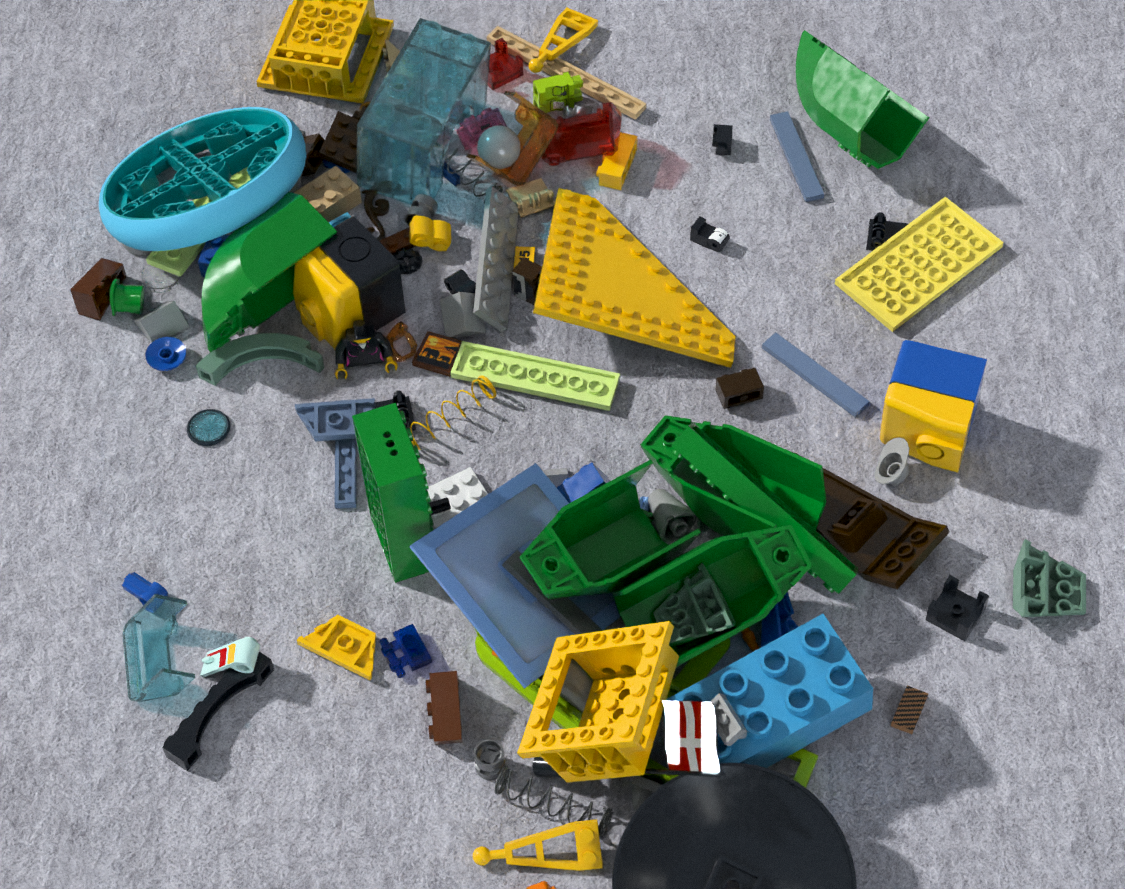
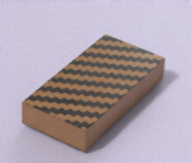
M907 685L891 722V727L913 734L928 698V693Z

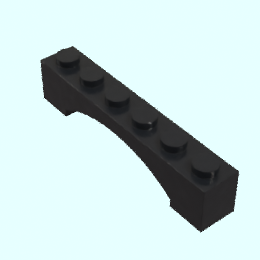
M259 652L252 673H241L228 668L218 684L210 688L204 700L196 704L191 715L182 720L177 731L165 740L162 748L166 758L188 771L202 755L199 747L201 738L215 713L230 698L242 690L256 684L261 686L274 671L272 660Z

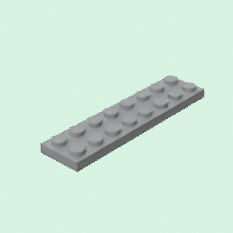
M491 186L486 189L473 313L500 332H503L508 327L519 209L515 202Z

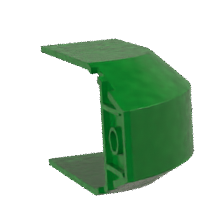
M804 30L802 32L796 57V83L802 105L812 121L839 142L838 147L850 153V156L869 168L873 165L879 169L900 160L930 117L872 76L861 71L852 62Z
M288 192L265 213L236 229L214 254L205 274L201 299L204 338L210 352L231 341L230 337L236 334L239 337L244 335V330L250 326L252 329L260 326L294 300L295 263L337 233L333 226L302 195Z
M666 415L640 444L647 458L652 460V465L694 514L709 528L722 536L775 528L777 525L739 507L735 502L733 504L728 502L722 496L724 494L723 491L718 487L716 489L711 487L706 482V476L702 473L697 474L689 467L691 463L685 458L682 460L673 453L674 448L671 445L687 426L695 423L814 530L817 529L826 504L822 465L732 425L723 424V426L711 425V422L707 421L696 423L692 422L691 419Z
M651 459L563 506L521 554L520 560L546 598L555 599L612 593L683 554L701 533L698 528L670 545L659 537V534L640 508L636 489L638 482L653 464Z
M792 525L712 539L613 591L612 595L625 627L657 623L653 612L672 593H677L685 585L684 581L687 578L691 579L699 571L697 567L701 563L705 565L721 590L736 624L734 627L690 642L681 648L670 646L679 656L676 665L678 667L764 619L772 608L783 599L791 587L812 567V563Z

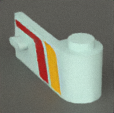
M245 637L207 652L206 657L202 659L204 664L200 676L204 678L230 667L241 673H252L260 650V644L252 637Z

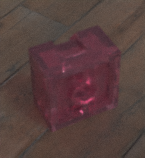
M490 107L480 112L476 118L472 115L464 119L456 132L465 151L477 146L479 137L486 129L497 125L507 127L499 109L492 110Z

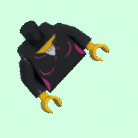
M364 320L354 321L353 328L345 331V336L340 339L335 348L336 365H338L334 373L335 377L338 379V372L344 371V379L347 378L348 374L344 369L345 364L346 368L382 363L385 362L384 359L387 360L385 365L386 372L389 373L388 364H393L397 371L398 364L392 359L394 355L389 339L381 332H377L375 326H366Z

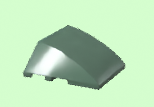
M1025 539L1013 569V609L1022 617L1084 615L1086 613V574L1064 561L1058 562L1049 556V552L1045 550L1041 552L1031 546L1032 542Z
M703 563L697 567L699 571L691 579L687 578L684 581L685 585L677 593H672L653 612L657 623L670 621L674 626L669 646L694 642L724 629L734 627L736 624L721 590Z

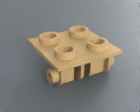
M542 178L506 189L510 199L517 204L520 218L552 208L555 205V201L552 198L554 193L552 189H547Z

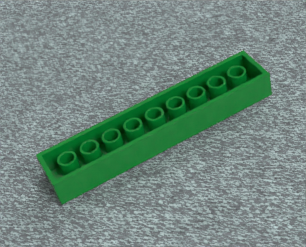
M695 423L688 425L671 445L674 448L673 453L682 460L683 458L691 463L689 467L697 474L702 473L706 476V482L714 489L718 487L723 491L724 494L722 496L732 504L735 502L739 507L775 523L777 527L792 525L812 563V567L807 572L814 578L820 577L824 581V587L831 593L835 591L839 594L857 575L858 568Z

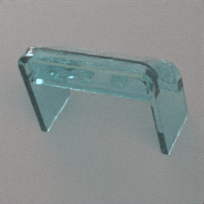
M154 594L125 624L123 629V645L128 697L131 701L144 702L176 696L195 679V674L171 670L168 639L178 629L176 615L187 605L186 600Z

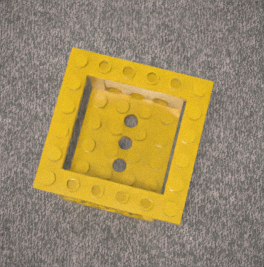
M294 0L286 11L257 79V87L363 104L383 56V48H386L385 40H389L393 30L394 20L376 18L374 0ZM358 34L371 35L354 80L351 83L347 61Z
M666 621L557 637L517 754L522 759L542 757L566 782L644 775L664 709L662 700L667 699L679 659L678 654L669 646L674 629L672 623ZM574 659L593 679L579 726L548 731L571 660Z

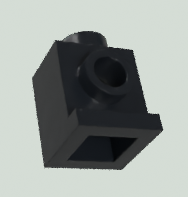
M714 124L712 146L716 147V155H731L733 125Z

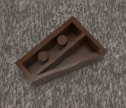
M101 258L70 289L79 315L101 320L110 305V288L113 280L116 278L120 279V284H122L127 277L122 263Z
M457 671L429 673L430 680H426V693H431V702H427L428 716H432L433 725H429V739H434L435 745L463 743Z

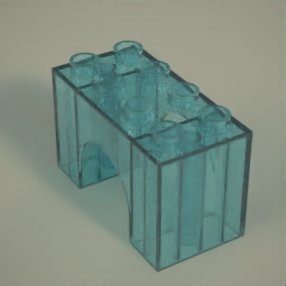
M422 18L418 20L357 124L358 186L372 189L376 193L410 205L418 194H425L435 199L443 184L446 152L455 126L459 125L472 130L486 105L491 42L477 38L472 34L462 33L442 26L434 21Z

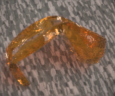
M402 321L398 322L390 330L386 338L389 339L394 355L392 359L396 362H402L416 354L417 344L414 337L408 332V325ZM405 336L410 345L411 352L401 356L394 349L393 342Z

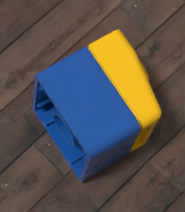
M911 340L903 341L884 399L880 441L886 445L893 438H903L908 442L909 456L931 466L958 473L977 409L987 359Z

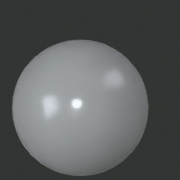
M501 125L486 129L479 137L477 144L478 155L482 162L494 169H505L513 165L518 159L521 150L517 134L512 129Z

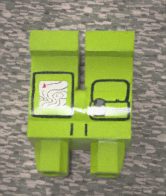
M565 72L563 75L533 80V107L539 119L545 118L548 112L563 111L564 106L574 108V102L583 100L580 90L583 87V81L580 75L571 77L569 72Z

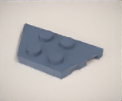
M375 398L295 404V411L315 442L356 439L352 416L373 410L376 403Z

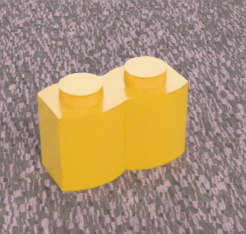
M416 215L409 224V242L415 246L429 247L439 252L447 251L451 244V224L442 220H432L425 216Z

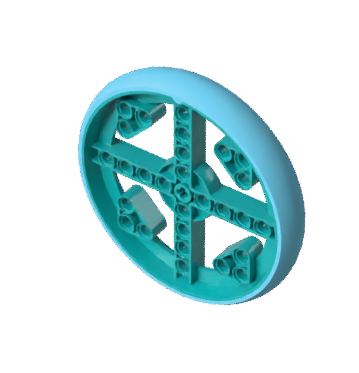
M242 107L218 111L177 125L138 147L125 157L109 174L99 196V211L102 222L116 240L128 247L143 251H167L190 247L230 233L265 213L297 183L303 172L306 160V146L303 135L289 117L279 111L262 107ZM207 149L212 154L201 158L195 156V154ZM169 167L177 171L172 180L159 186L160 183L156 177L158 174ZM248 167L247 172L251 180L236 189L229 183L231 176ZM206 196L212 200V202L197 208L193 201H187Z

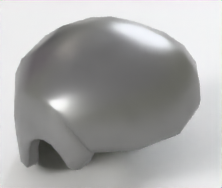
M578 105L574 108L564 106L563 116L573 124H584L590 120L593 106Z

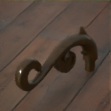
M393 179L378 181L361 192L365 194L364 209L366 214L380 232L379 237L376 238L378 241L385 238V230L377 216L386 215L389 212L390 205L386 199L380 198L375 201V206L378 207H374L373 200L381 192L385 193L386 191H392V189H402V182L393 181ZM367 228L370 233L375 232V228Z

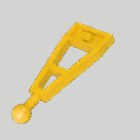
M566 7L555 20L539 49V57L530 60L528 65L530 71L533 73L541 72L543 63L547 59L553 61L589 36L598 26V20ZM561 25L579 31L568 40L556 35ZM551 43L558 46L552 51L548 50Z
M598 819L575 821L509 841L504 844V849L489 850L487 847L480 846L474 850L472 857L474 862L480 866L488 864L490 860L506 858V864L577 871L603 868ZM575 832L578 861L545 858L544 840ZM535 843L537 857L513 856L514 849Z

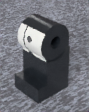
M701 216L691 227L690 241L716 252L722 251L730 240L729 234L724 229L707 224L706 219Z

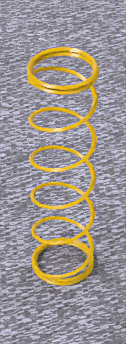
M479 376L478 379L472 381V394L465 390H459L456 395L457 405L451 401H443L441 404L442 416L434 411H428L426 414L427 427L422 423L413 422L410 427L411 433L412 425L420 424L436 439L428 424L427 416L429 413H434L441 417L451 429V425L443 413V404L445 402L453 404L460 410L463 417L466 418V414L460 408L458 394L466 392L475 399L479 407H482L475 397L473 383L478 381L483 393L491 399L496 397V390L487 377ZM483 384L492 391L493 396L485 389ZM412 433V437H413L412 444H413L414 446L416 445L417 448H418V450H420V447H419V445L416 443V441H415V439H414V436H413V433Z

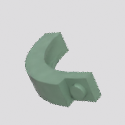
M259 333L227 342L220 348L207 354L196 365V369L200 379L216 386L223 377L234 369L257 360H290L318 373L324 369L322 355L316 350H311L310 341L281 333Z

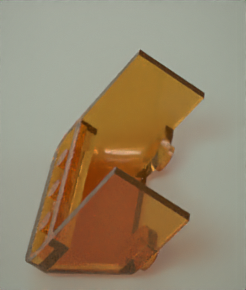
M505 91L504 95L519 104L515 110V119L523 127L517 135L521 145L518 159L510 167L497 169L476 155L467 154L466 157L513 185L521 186L527 182L557 132L558 124L553 117L516 92Z

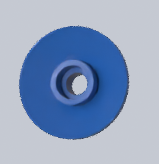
M159 338L148 346L145 353L146 361L149 366L156 370H172L181 365L185 360L186 347L177 338Z

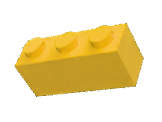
M615 131L613 139H609L608 151L603 154L602 166L597 168L596 177H599L600 186L617 190L622 189L637 151L638 136Z

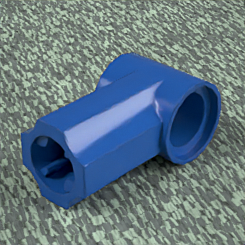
M135 572L129 573L124 578L123 589L138 598L142 605L150 611H154L168 596V592L162 585L157 582L151 583Z

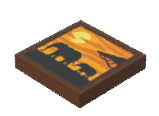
M427 331L412 360V366L450 377L462 341Z

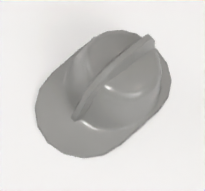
M900 437L893 438L884 446L874 473L878 483L891 484L898 487L909 475L910 469L907 462L909 445L905 439Z

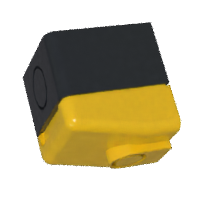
M354 216L335 226L334 229L337 233L295 263L293 295L296 309L301 315L302 324L319 342L325 339L334 350L340 339L345 336V331L353 328L354 321L364 320L366 326L373 325L377 331L406 313L398 261Z

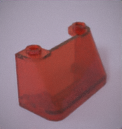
M612 102L603 103V110L598 108L597 113L567 119H563L561 116H557V119H550L549 114L539 116L542 159L550 166H557L562 162L600 155L612 156L618 151L622 116L619 109Z

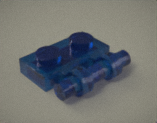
M413 624L393 632L394 641L389 643L387 638H382L379 641L382 647V654L388 658L390 662L389 667L392 672L396 673L398 678L406 675L403 667L409 665L413 672L432 663V658ZM400 649L403 656L397 658L395 651Z

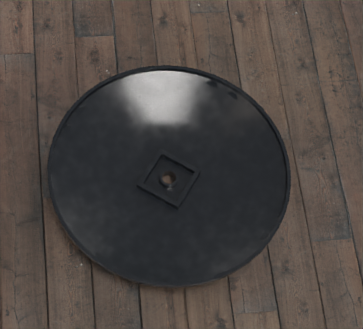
M720 763L721 770L726 773V777L723 780H720L719 777L678 775L654 791L640 805L624 830L617 848L612 874V889H725V885L729 880L737 882L739 889H857L855 868L848 843L840 826L824 804L808 789L786 775L769 768L743 763Z

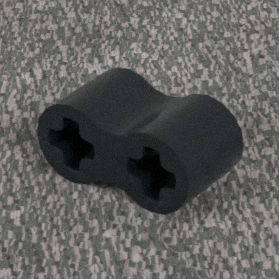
M462 269L444 279V284L451 294L458 292L475 293L476 283Z

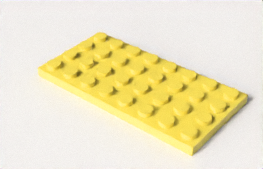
M944 197L837 277L835 285L890 331L894 332L1000 250L1004 242L952 201Z

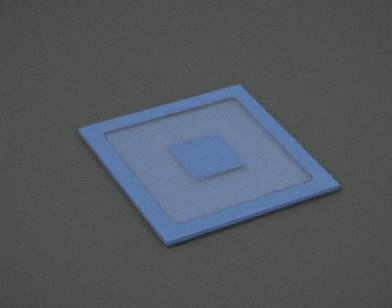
M536 463L410 545V549L524 689L544 675L556 638L575 635L502 566L516 550L522 554L560 509L569 504ZM612 593L568 597L602 630L620 618Z

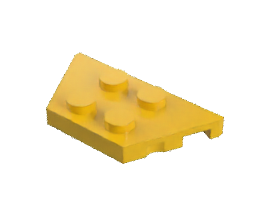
M336 615L329 619L327 623L314 628V632L306 637H298V645L368 680L372 679L376 633L340 615Z

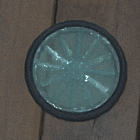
M215 409L199 411L190 418L187 424L188 437L191 441L201 446L218 444L227 437L230 431L229 418L223 412Z

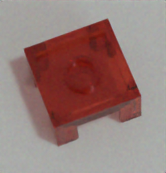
M503 38L495 41V52L482 59L480 58L479 50L471 53L473 70L492 90L524 75L523 59L516 55V60H514L508 54L507 42Z

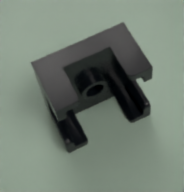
M949 575L944 583L942 593L936 601L933 600L929 605L925 620L966 641L986 610L989 595L979 591L977 599L957 589L959 579Z

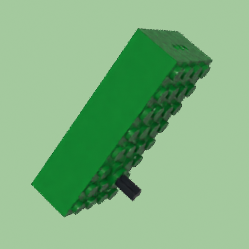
M396 403L353 415L352 419L369 513L394 582L397 583L429 573L428 569L410 549V545L433 531L432 526H434L431 515L450 510L449 499L446 497L430 502L425 466L419 462V451L417 446L412 444L413 437L410 428L405 426L406 418L403 410H398Z

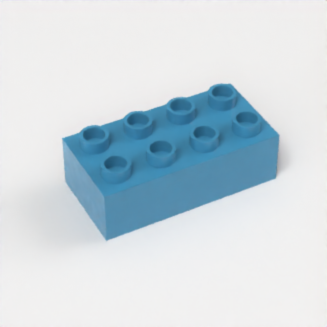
M821 614L666 699V701L710 702L719 693L724 694L746 728L747 737L738 739L734 744L728 746L724 744L718 734L720 763H743L768 768L872 710L873 687L825 615ZM663 709L664 722L666 724L665 711Z

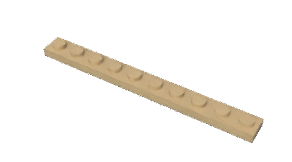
M499 26L487 35L488 43L528 64L533 58L539 57V47ZM559 57L553 61L547 59L543 63L542 71L551 76L563 75L565 72H569L571 77L580 75L583 81V87L580 90L583 93L635 120L646 109L645 102Z

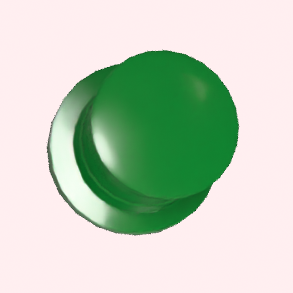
M114 279L110 288L112 315L116 316L117 312L141 315L145 299L144 285L120 284V279Z

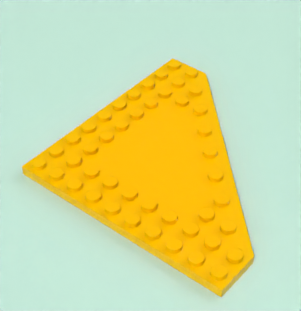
M558 188L533 313L731 368L734 360L736 336L596 198L575 193L568 189Z

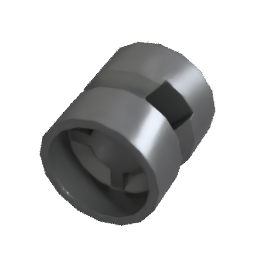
M416 195L404 218L406 224L409 226L411 220L416 215L432 219L438 208L437 202L428 195Z
M484 739L474 749L476 772L485 780L497 779L501 770L505 767L503 746L495 739Z

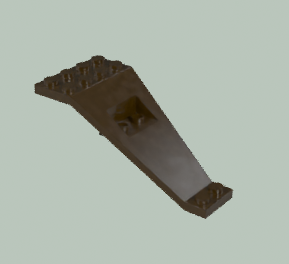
M823 468L826 504L816 531L858 568L857 573L864 580L898 590L949 534L950 531L947 525L913 517Z

